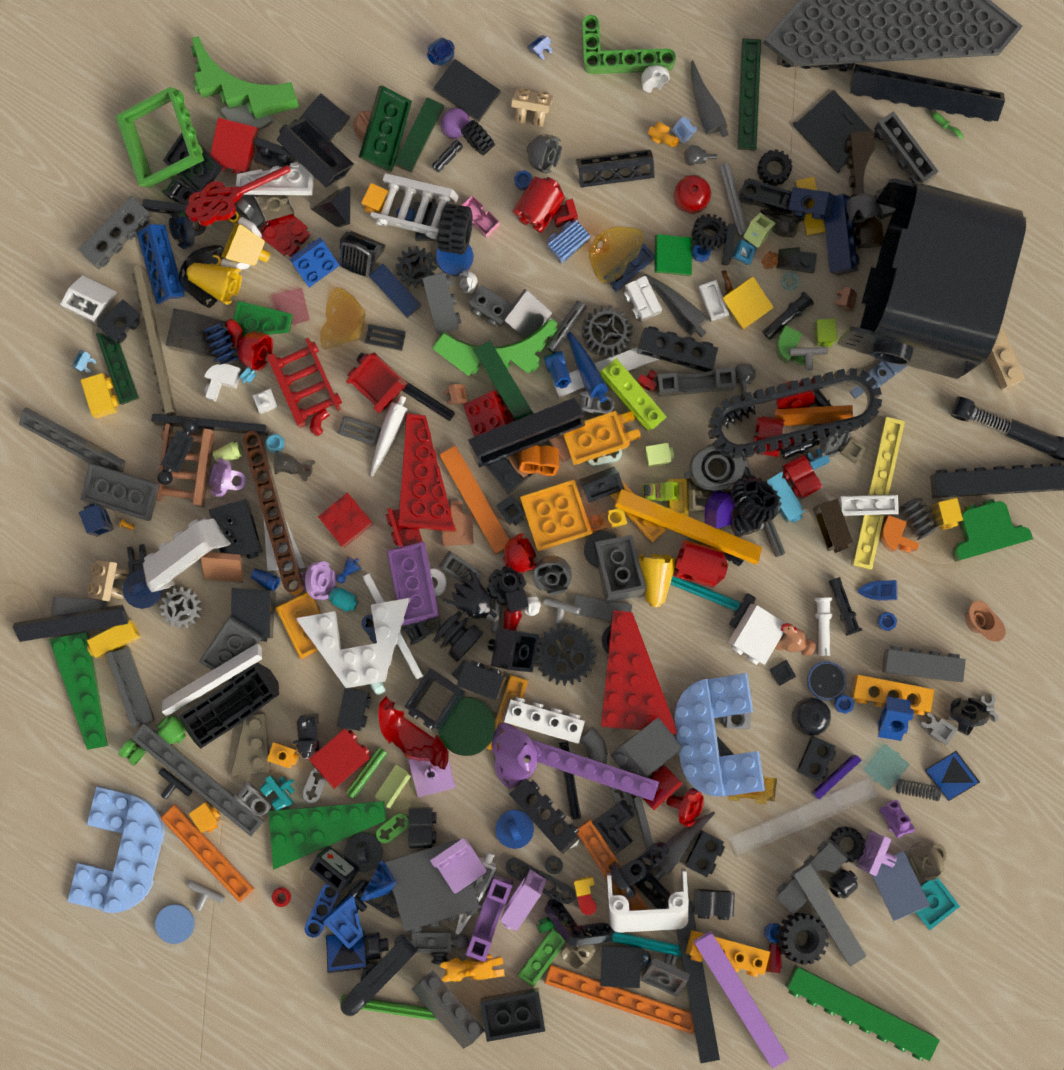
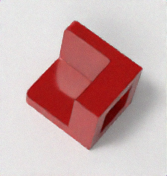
M573 198L566 200L565 205L560 206L553 216L556 227L563 226L568 221L578 220Z

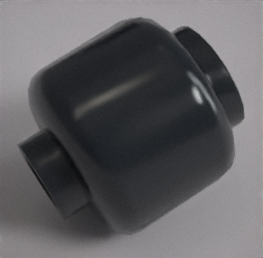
M840 869L829 879V890L836 898L846 899L858 888L856 881L858 878L851 870Z

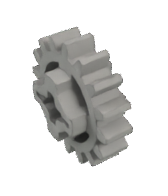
M181 587L180 591L177 588H173V594L166 592L168 598L161 599L165 604L159 607L164 609V612L160 615L167 617L164 620L165 623L171 621V627H175L177 624L178 629H182L184 624L186 628H190V622L196 624L195 617L201 618L198 611H202L203 608L198 607V604L202 603V600H196L198 597L197 593L191 595L192 589H188L185 592V587ZM183 595L179 600H173L175 597ZM190 601L193 603V609H191ZM178 605H183L185 610L180 611ZM169 607H171L172 609V616L170 614ZM183 616H190L188 619L180 621Z

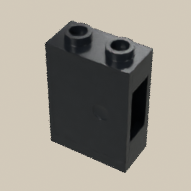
M244 499L209 509L210 518L215 519L223 531V535L231 543L229 546L219 548L220 553L241 555V558L247 557V559L258 557V553L263 552L248 500Z

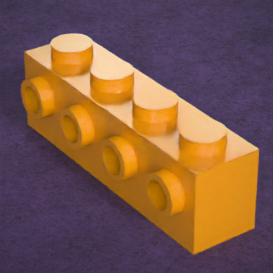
M691 930L686 954L691 955L690 959L702 962L704 958L695 945L694 940L704 935V933ZM715 937L736 972L743 969L747 970L746 974L758 977V974L765 975L769 951Z

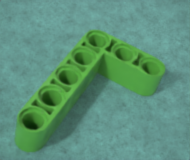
M587 15L583 19V67L587 73L644 72L647 67L653 65L664 66L668 71L673 69L676 54L668 48L600 51L599 19L595 15ZM593 24L595 28L589 29L586 25ZM594 42L596 46L589 47L587 43ZM667 57L671 59V62L666 63L662 59ZM650 58L653 62L646 63L644 62V59ZM612 59L616 63L609 65L606 61ZM632 59L634 63L627 64L625 60ZM594 60L597 64L589 65L587 62Z

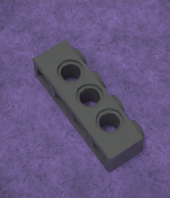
M131 196L78 250L98 269L105 267L110 262V258L114 254L119 253L128 240H132L136 236V231L141 226L144 227L149 223L151 214ZM129 217H134L132 223L126 224V220ZM120 230V235L114 238L113 233ZM102 244H107V248L104 251H99Z

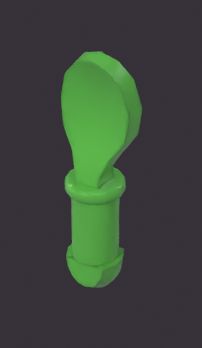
M936 111L932 112L931 117L943 129L951 130L960 139H963V133L960 129L949 126L950 121H947Z

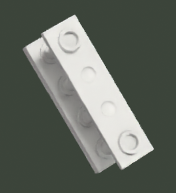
M385 173L383 181L389 188L381 214L371 212L370 215L376 220V224L384 227L391 225L423 233L429 238L437 239L443 208L449 202L457 203L459 196L453 189ZM403 190L406 194L398 217L388 216L396 192ZM415 194H420L422 200L414 222L406 221L405 217L412 197ZM437 198L439 204L431 226L422 225L429 200Z

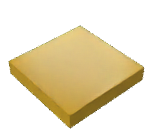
M753 276L721 298L741 329H745L774 308Z

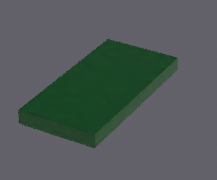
M383 85L378 87L358 158L387 172H392L412 104L411 100Z

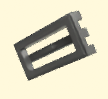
M344 416L338 434L375 446L381 428ZM348 421V422H351V423H354V424H357V425H360V426H363V427H366V428L375 430V432H374V434H373V433H370V432H367V431H364V430H361V429H358V428H355V427L346 425V422ZM345 428L372 437V440L344 432L343 430Z

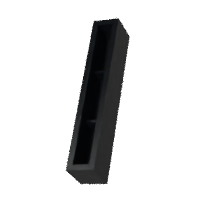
M575 398L566 400L555 406L548 407L468 439L470 451L480 468L585 426L584 414Z

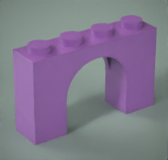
M494 874L467 948V956L485 962L498 920L511 891L513 880Z

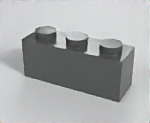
M440 272L422 277L436 333L459 329L458 324L461 323L459 312L455 313L453 305L457 304L454 293L450 294L448 287L452 286L449 275L445 276V272Z

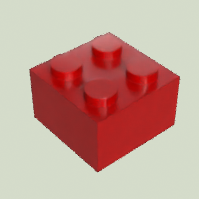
M348 492L318 516L343 548L374 524Z

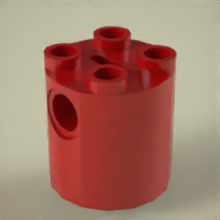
M533 177L512 210V213L519 217L518 221L524 225L529 223L533 226L534 230L542 233L565 199L559 183L550 177L543 179Z
M683 540L673 576L714 588L725 578L728 569L724 551Z

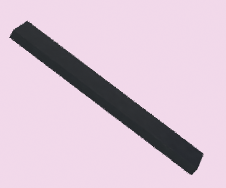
M688 901V923L684 928L676 929L683 971L690 974L686 988L700 1063L720 1060L703 962L690 959L691 955L686 954L691 930L697 932L692 901Z

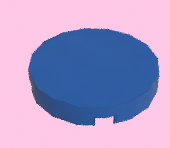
M468 245L464 255L442 252L438 247L436 259L438 266L443 272L452 276H458L463 271L470 269L474 255L470 245Z

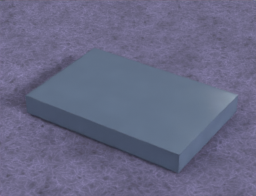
M904 851L895 854L897 857L896 862L887 859L895 863L893 868L881 864L877 876L872 875L893 922L930 906Z

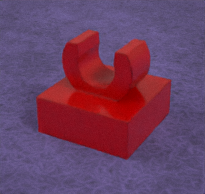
M650 370L647 376L641 374L637 380L638 384L653 393L658 384L653 381L657 373Z

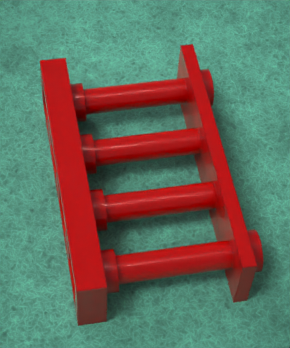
M309 338L305 339L307 347L283 358H277L274 353L267 356L299 428L307 425L305 419H308L307 416L332 405H335L339 411L341 410L339 404L342 403L339 394H334L316 354L319 352L315 341L311 342ZM312 353L315 364L293 374L284 375L282 370L285 367L284 365ZM318 370L320 371L323 381L298 392L291 391L289 385H292V382ZM327 387L331 398L307 409H299L297 402H300L299 399Z

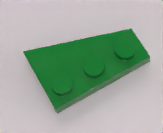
M237 301L233 320L242 328V337L254 331L267 335L290 333L294 314Z

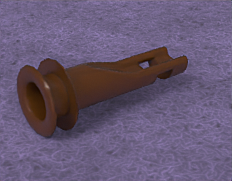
M723 270L721 273L725 281L726 295L733 290L727 271Z

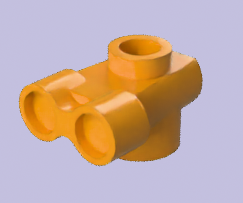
M657 121L655 126H651L648 134L652 136L650 140L658 144L664 142V144L675 148L679 142L678 137L668 134L670 127Z

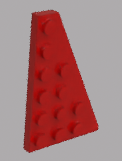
M613 610L601 727L641 730L658 717L671 734H677L676 726L633 612Z

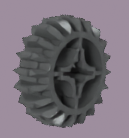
M611 305L608 306V310L601 306V312L594 308L595 315L588 313L589 319H584V323L588 326H582V330L586 331V333L582 334V338H588L585 341V345L592 343L589 350L592 351L594 348H597L596 354L598 355L601 350L604 357H606L607 351H610L611 356H614V350L620 354V347L626 349V343L631 342V339L627 336L633 335V332L628 330L633 325L626 324L630 321V317L623 318L625 311L618 314V307L615 308V311H611ZM610 317L606 323H596L600 318ZM615 320L621 324L623 334L614 328ZM611 323V330L608 334H606L604 338V331L607 329V327H609ZM592 328H595L600 333L601 338L599 342L593 337ZM608 339H619L615 344L604 345Z

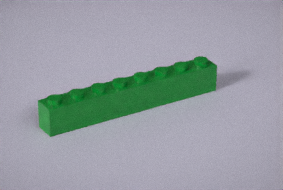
M796 964L785 984L787 989H789V994L797 998L800 995L807 998L806 1002L814 1007L820 1005L824 1007L823 1011L832 1016L835 1013L842 1016L841 1020L847 1024L852 1025V1023L859 1025L861 1031L867 1034L873 1032L877 1034V1039L885 1043L889 1040L895 1044V1048L902 1052L906 1050L912 1052V1056L920 1061H923V1059L930 1061L940 1041L935 1035Z

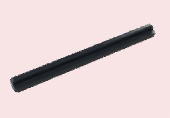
M364 353L358 355L356 359L358 363H360V359L365 355ZM407 382L408 384L402 390L403 392L448 421L452 420L455 415L454 411Z

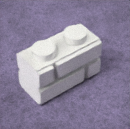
M646 276L625 285L623 295L627 302H631L633 306L631 311L635 319L639 318L640 322H644L662 312V308Z

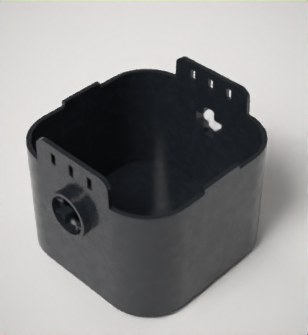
M895 178L889 179L878 194L876 201L881 205L895 208L884 236V244L881 246L876 268H870L861 302L865 304L860 328L849 327L839 338L837 344L856 350L859 353L873 356L884 362L907 365L959 379L988 358L997 340L1025 236L1026 217L1023 216L1022 210L920 182L912 183Z

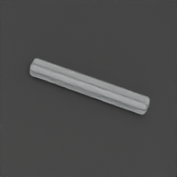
M724 163L719 166L737 234L743 236L748 228L731 166L729 163Z

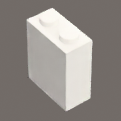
M750 604L729 639L728 644L733 646L731 650L737 654L742 655L744 653L747 655V660L753 664L761 663L765 665L784 633L781 631V625L785 624V622L758 605Z

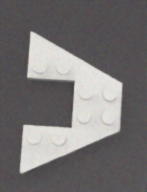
M410 598L371 605L377 640L375 644L342 649L336 612L334 611L297 618V621L345 688L385 682Z

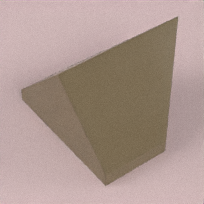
M688 478V512H705L706 503L715 492L703 490L695 486L691 479Z

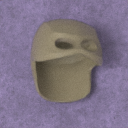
M566 942L561 956L573 968L579 969L591 960L596 947L594 944L571 946Z

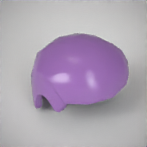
M459 108L448 110L441 120L440 128L443 134L448 138L459 139L463 135L461 129L470 122L469 116Z

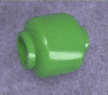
M166 716L157 725V734L168 744L175 742L179 744L186 737L184 733L186 730L176 716Z

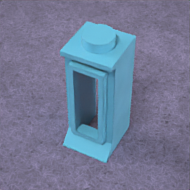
M782 471L767 480V484L773 486V489L778 491L777 495L781 497L780 502L782 505L779 512L786 523L789 521L795 523L803 518L801 514L805 510H801L802 505L786 480L782 479Z

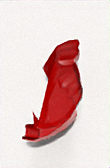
M385 696L379 704L378 718L381 733L388 744L393 742L409 759L430 761L434 767L438 766L440 769L445 770L448 764L449 751L437 734L433 738L404 717V711L393 709L395 702Z

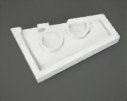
M269 513V516L273 517L277 513ZM264 519L267 571H279ZM287 523L299 569L306 568ZM277 527L274 534L279 535L282 532V527ZM282 545L279 552H286L287 545ZM287 563L284 570H291L293 564Z

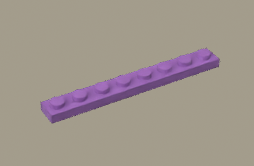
M532 740L537 751V762L652 801L654 800L659 784L658 781ZM525 755L524 758L530 759V755Z

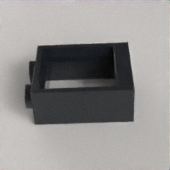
M430 668L404 707L409 710L408 714L416 720L419 717L424 720L423 725L433 730L436 728L440 730L466 691ZM434 680L454 693L436 721L416 708Z

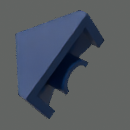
M382 860L360 900L367 901L390 894L396 884L394 877Z

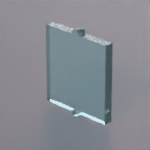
M884 744L864 768V771L874 778V782L880 783L889 791L910 764L900 757L898 752L895 753Z

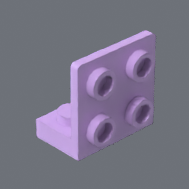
M466 838L461 839L430 860L432 865L439 869L453 893H458L487 873L486 868Z

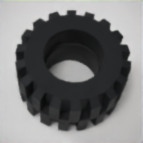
M448 203L445 205L438 227V247L440 251L464 255L468 248L472 231L473 214L471 207Z

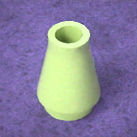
M234 441L213 451L215 461L219 458L238 460L239 457L243 456L240 443Z

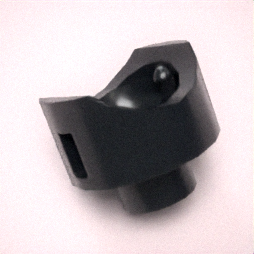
M380 932L364 934L370 943L368 953L365 956L366 960L382 959V952L389 951L388 938H381Z

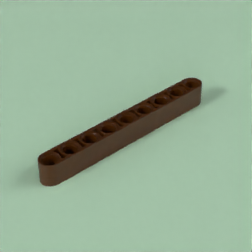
M248 431L243 436V444L283 587L291 595H299L304 589V583L264 442L256 432ZM257 438V442L254 445H249L251 439ZM257 456H262L260 462L254 463V459ZM266 473L267 478L259 481L260 475ZM268 491H272V496L268 499H265V493ZM272 509H277V514L273 517H270V511ZM282 527V532L279 535H275V529ZM282 545H287L288 548L286 552L280 553V547ZM287 563L293 564L290 571L284 570ZM297 581L298 586L291 590L289 588L290 583Z

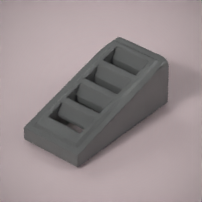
M451 551L447 552L439 564L441 569L464 583L463 579H467L469 576L468 569L462 577L459 576L465 567L475 572L474 574L478 579L482 575V572ZM452 558H454L455 560L453 561L451 566L447 568L446 566L448 565V563L451 561ZM459 562L462 563L457 571L453 572Z

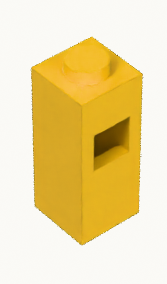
M129 619L128 624L114 626L87 640L89 644L87 649L91 656L101 658L106 653L113 652L139 639L141 635L134 621Z

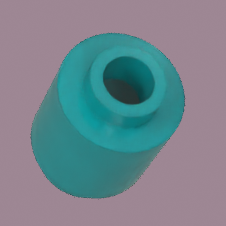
M335 587L328 599L332 602V605L347 613L350 610L354 611L359 602L356 600L357 595L341 587Z

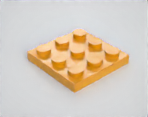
M575 479L520 497L537 552L592 535Z

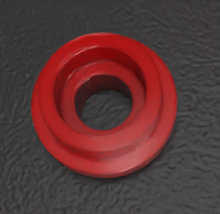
M279 887L273 891L272 902L276 906L284 907L290 903L291 893L287 888ZM280 893H283L285 895L284 900H280L278 898V895Z

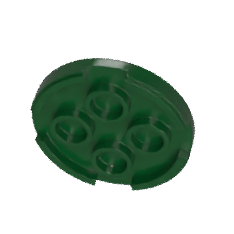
M461 698L442 728L438 730V735L445 747L452 753L461 756H473L481 753L491 744L495 734V718L492 711L483 702L474 698Z

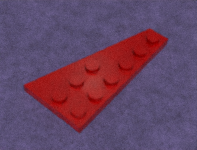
M407 414L398 527L456 532L426 415Z

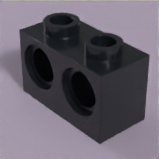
M811 736L796 772L821 782V779H825L827 776L829 761H833L835 757V745ZM820 745H823L826 749L825 754L822 756L817 754V748ZM812 763L818 765V771L814 774L809 771Z
M701 830L684 865L705 877H708V874L712 875L716 868L714 862L717 856L721 857L725 846H723L724 841ZM709 840L715 842V848L711 851L705 848V844ZM698 859H706L707 864L704 868L697 867Z

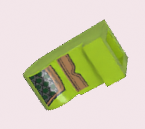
M670 481L642 485L643 498L658 502L679 500V483Z

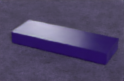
M858 755L850 756L815 788L811 794L819 800L862 760Z

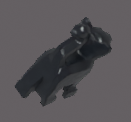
M304 714L297 720L298 740L293 741V745H296L298 753L304 759L310 758L315 751L320 750V744L317 740L318 714Z

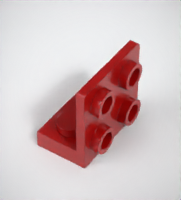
M497 390L484 394L463 405L474 436L515 421Z
M388 508V513L385 515L388 525L390 527L393 526L394 532H391V536L395 545L404 547L423 542L419 529L398 527L399 509L393 510Z

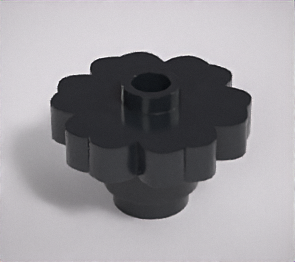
M504 566L502 570L495 569L489 576L488 581L490 584L487 586V591L490 598H497L498 604L507 606L505 593L522 590L526 585L523 574H516V571L511 567Z

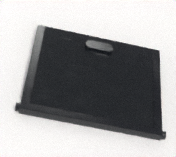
M835 90L830 92L797 123H793L796 130L837 173L841 171L840 169L847 163V158L849 157V152L845 149V139H847L851 132L872 131Z

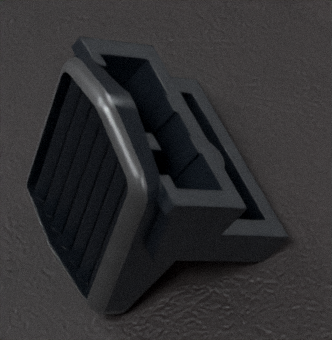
M353 231L346 232L340 238V267L354 274L369 277L374 263L384 252L386 245Z

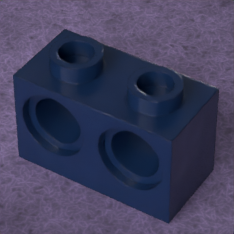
M93 503L84 506V510L79 512L87 534L97 537L114 530L106 508Z

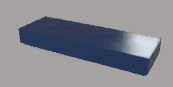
M384 264L380 265L369 275L370 279L406 318L410 317L421 307V304Z

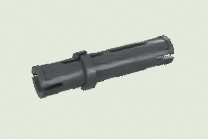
M576 301L557 331L545 345L547 350L555 353L562 341L567 339V334L587 308L585 304L581 301Z

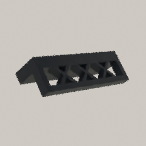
M651 149L576 159L580 188L655 178L654 159ZM642 165L650 166V173L642 174L638 170ZM628 167L632 170L628 176L620 174L623 168ZM605 170L613 172L610 178L601 176ZM591 172L595 175L592 180L583 181V173Z

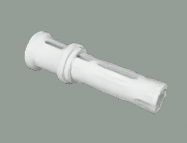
M814 598L817 605L815 617L818 619V656H830L829 619L832 617L830 613V601H832V598Z

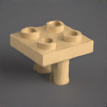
M528 88L516 89L511 107L516 108L514 121L518 123L521 115L520 123H526L527 110L535 111L532 124L537 126L538 119H540L539 127H543L545 114H549L552 105L553 95H549L546 91L531 92Z
M96 560L91 570L93 576L92 581L88 585V598L110 601V598L122 600L124 595L117 594V592L123 593V588L114 587L113 582L114 579L125 581L128 576H123L121 573L129 574V570L117 568V563Z

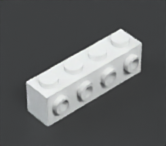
M515 696L514 700L508 699L503 722L579 744L585 721L580 720V715L570 713L569 716L562 714L563 710L551 707L549 711L543 709L544 705L535 702L532 705L525 704V699Z

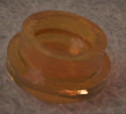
M769 251L763 257L761 263L766 270L772 269L777 265L779 261L778 254Z

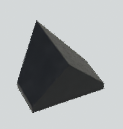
M346 186L336 190L311 208V210L336 227L340 228L350 224L351 187Z

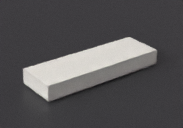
M898 495L839 497V504L844 516L899 514Z

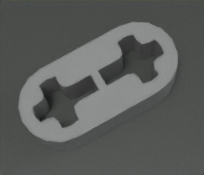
M316 768L310 772L303 791V798L308 803H314L320 799L326 784V780L322 778L319 779L318 784L315 783L316 776H314V773H318ZM313 786H316L315 793L317 797L309 799L307 791H311Z

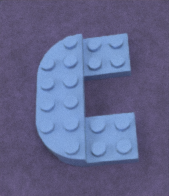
M748 673L697 681L682 693L677 702L675 726L677 729V741L683 747L679 751L681 767L688 782L704 794L710 796H731L765 791L759 751L720 757L714 718L753 712Z
M98 786L95 790L87 825L123 834L114 871L77 863L67 902L104 910L103 912L117 913L134 907L150 892L154 883L153 877L161 845L165 838V828L156 807L148 800L140 796Z

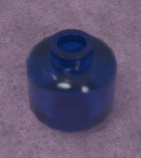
M440 37L428 46L427 58L433 65L443 66L453 59L455 46L451 40Z

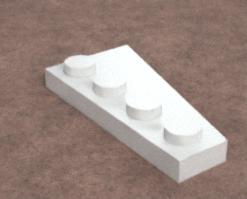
M298 162L290 163V173L243 195H312L314 176L302 164H298ZM275 166L266 171L260 169L237 174L236 187H241L280 169V167Z

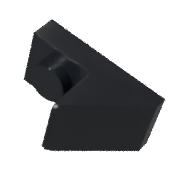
M800 247L779 249L776 268L813 274L815 272L817 253L800 251Z

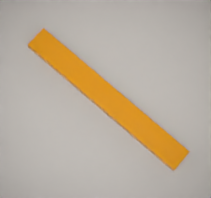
M621 489L615 507L755 565L758 564L762 551L761 546Z

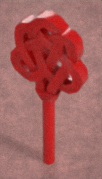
M286 165L241 187L231 186L226 188L224 183L213 181L207 184L202 191L195 192L189 197L186 215L191 221L198 222L203 226L211 225L215 221L230 219L236 212L234 204L241 199L244 193L290 173L291 170Z

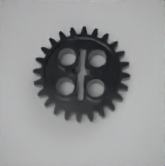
M565 623L564 629H561L559 624H557V630L550 627L551 633L548 634L544 631L543 633L546 638H539L542 644L537 645L540 651L536 652V656H539L540 659L536 660L535 663H541L538 670H545L542 675L543 677L550 675L549 682L555 678L556 685H558L560 680L563 681L564 686H566L567 681L574 685V679L580 683V676L582 675L587 678L585 671L592 672L589 665L595 664L591 657H596L597 655L591 653V651L596 646L589 645L593 639L587 640L586 637L589 633L587 632L582 635V628L575 631L574 624L571 629H568L567 623ZM571 636L574 638L575 643L572 647L564 645L565 637ZM557 639L560 640L565 651H570L569 659L575 668L574 670H571L565 658L561 659L562 651L556 642ZM551 645L556 646L558 649V653L555 656L547 654V648ZM581 653L584 661L581 664H576L573 661L574 654ZM563 662L567 665L565 673L557 672L556 665Z

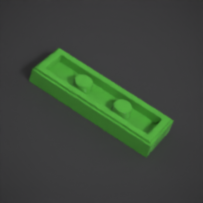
M550 929L517 974V976L532 987H534L566 943L556 929Z

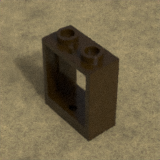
M838 499L814 507L813 510L827 550H834V553L848 549V544L853 543Z

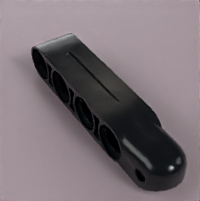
M405 936L344 997L340 1005L343 1014L346 1016L357 1014L418 951Z

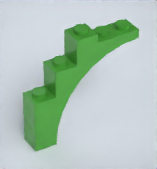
M199 36L192 38L193 45L190 46L193 57L198 58V62L195 63L198 72L194 73L196 81H193L195 91L200 92L202 98L220 94L222 102H227L229 109L247 104L249 113H254L255 119L299 107L292 82L278 85H261L233 77L222 70L210 58Z
M550 317L538 330L528 337L515 343L494 346L506 368H509V361L511 360L528 374L530 371L534 372L540 365V362H538L540 358L535 353L536 351L540 352L546 344L544 341L548 336L552 337L558 329L556 327L558 323ZM444 331L432 345V349L468 376L471 373L475 374L481 366L478 357L473 351L479 347L478 345L468 344L455 339Z

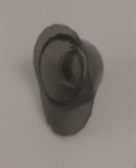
M769 209L760 210L762 214L770 217L775 222L772 231L781 237H795L799 222L805 221L803 217L787 215Z

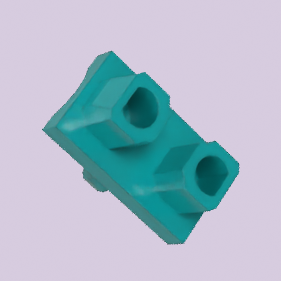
M271 775L265 779L266 782L260 787L265 796H268L273 791L278 795L271 802L276 810L285 806L288 807L294 802L285 791L286 789L289 794L294 792V789L291 787V784L294 782L293 779L287 781L283 776L280 777L278 780L281 782V786L276 778Z

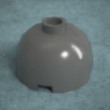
M549 134L539 135L533 139L527 146L530 165L542 173H551L552 171L549 169H551L552 165L556 167L561 156L562 146H559L558 142H561V139Z
M555 555L541 559L533 573V581L539 590L548 591L547 594L550 595L565 592L572 579L570 565L565 559Z

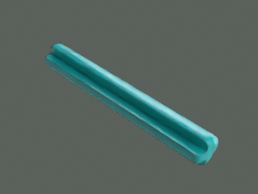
M672 576L670 583L672 586L734 611H737L740 606V601L696 583Z
M614 931L611 938L612 942L681 957L680 947L676 944Z

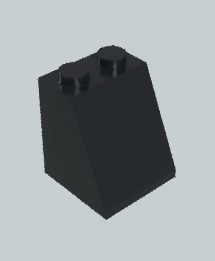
M232 588L231 616L262 635V642H267V638H273L276 592Z

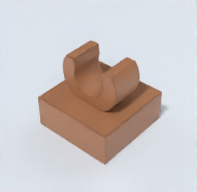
M844 287L843 291L837 290L836 294L841 296V299L834 300L833 302L837 306H841L845 311L853 312L857 293L851 287Z
M464 384L449 385V390L444 392L446 395L450 394L451 397L447 404L463 405L468 402Z

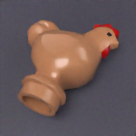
M789 623L781 625V631L785 634L777 643L776 650H786L792 653L801 651L802 655L811 656L814 653L816 643L812 639H806L803 630Z

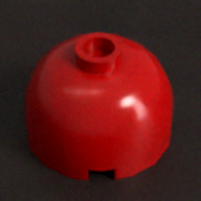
M688 175L677 183L673 197L676 206L681 211L696 214L706 209L711 200L712 193L706 179L698 175Z
M257 331L247 333L237 344L240 361L250 369L256 371L263 369L269 362L265 361L267 354H272L274 344L272 337Z
M522 533L508 540L504 548L505 556H503L505 565L507 567L510 566L518 573L535 569L538 563L534 561L537 555L528 538H522L524 535Z

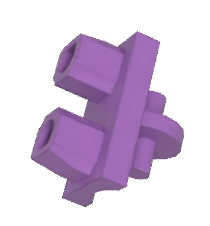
M893 800L879 810L888 824L889 831L893 832L897 838L906 833H913L915 828L911 823V819L904 813L898 800Z

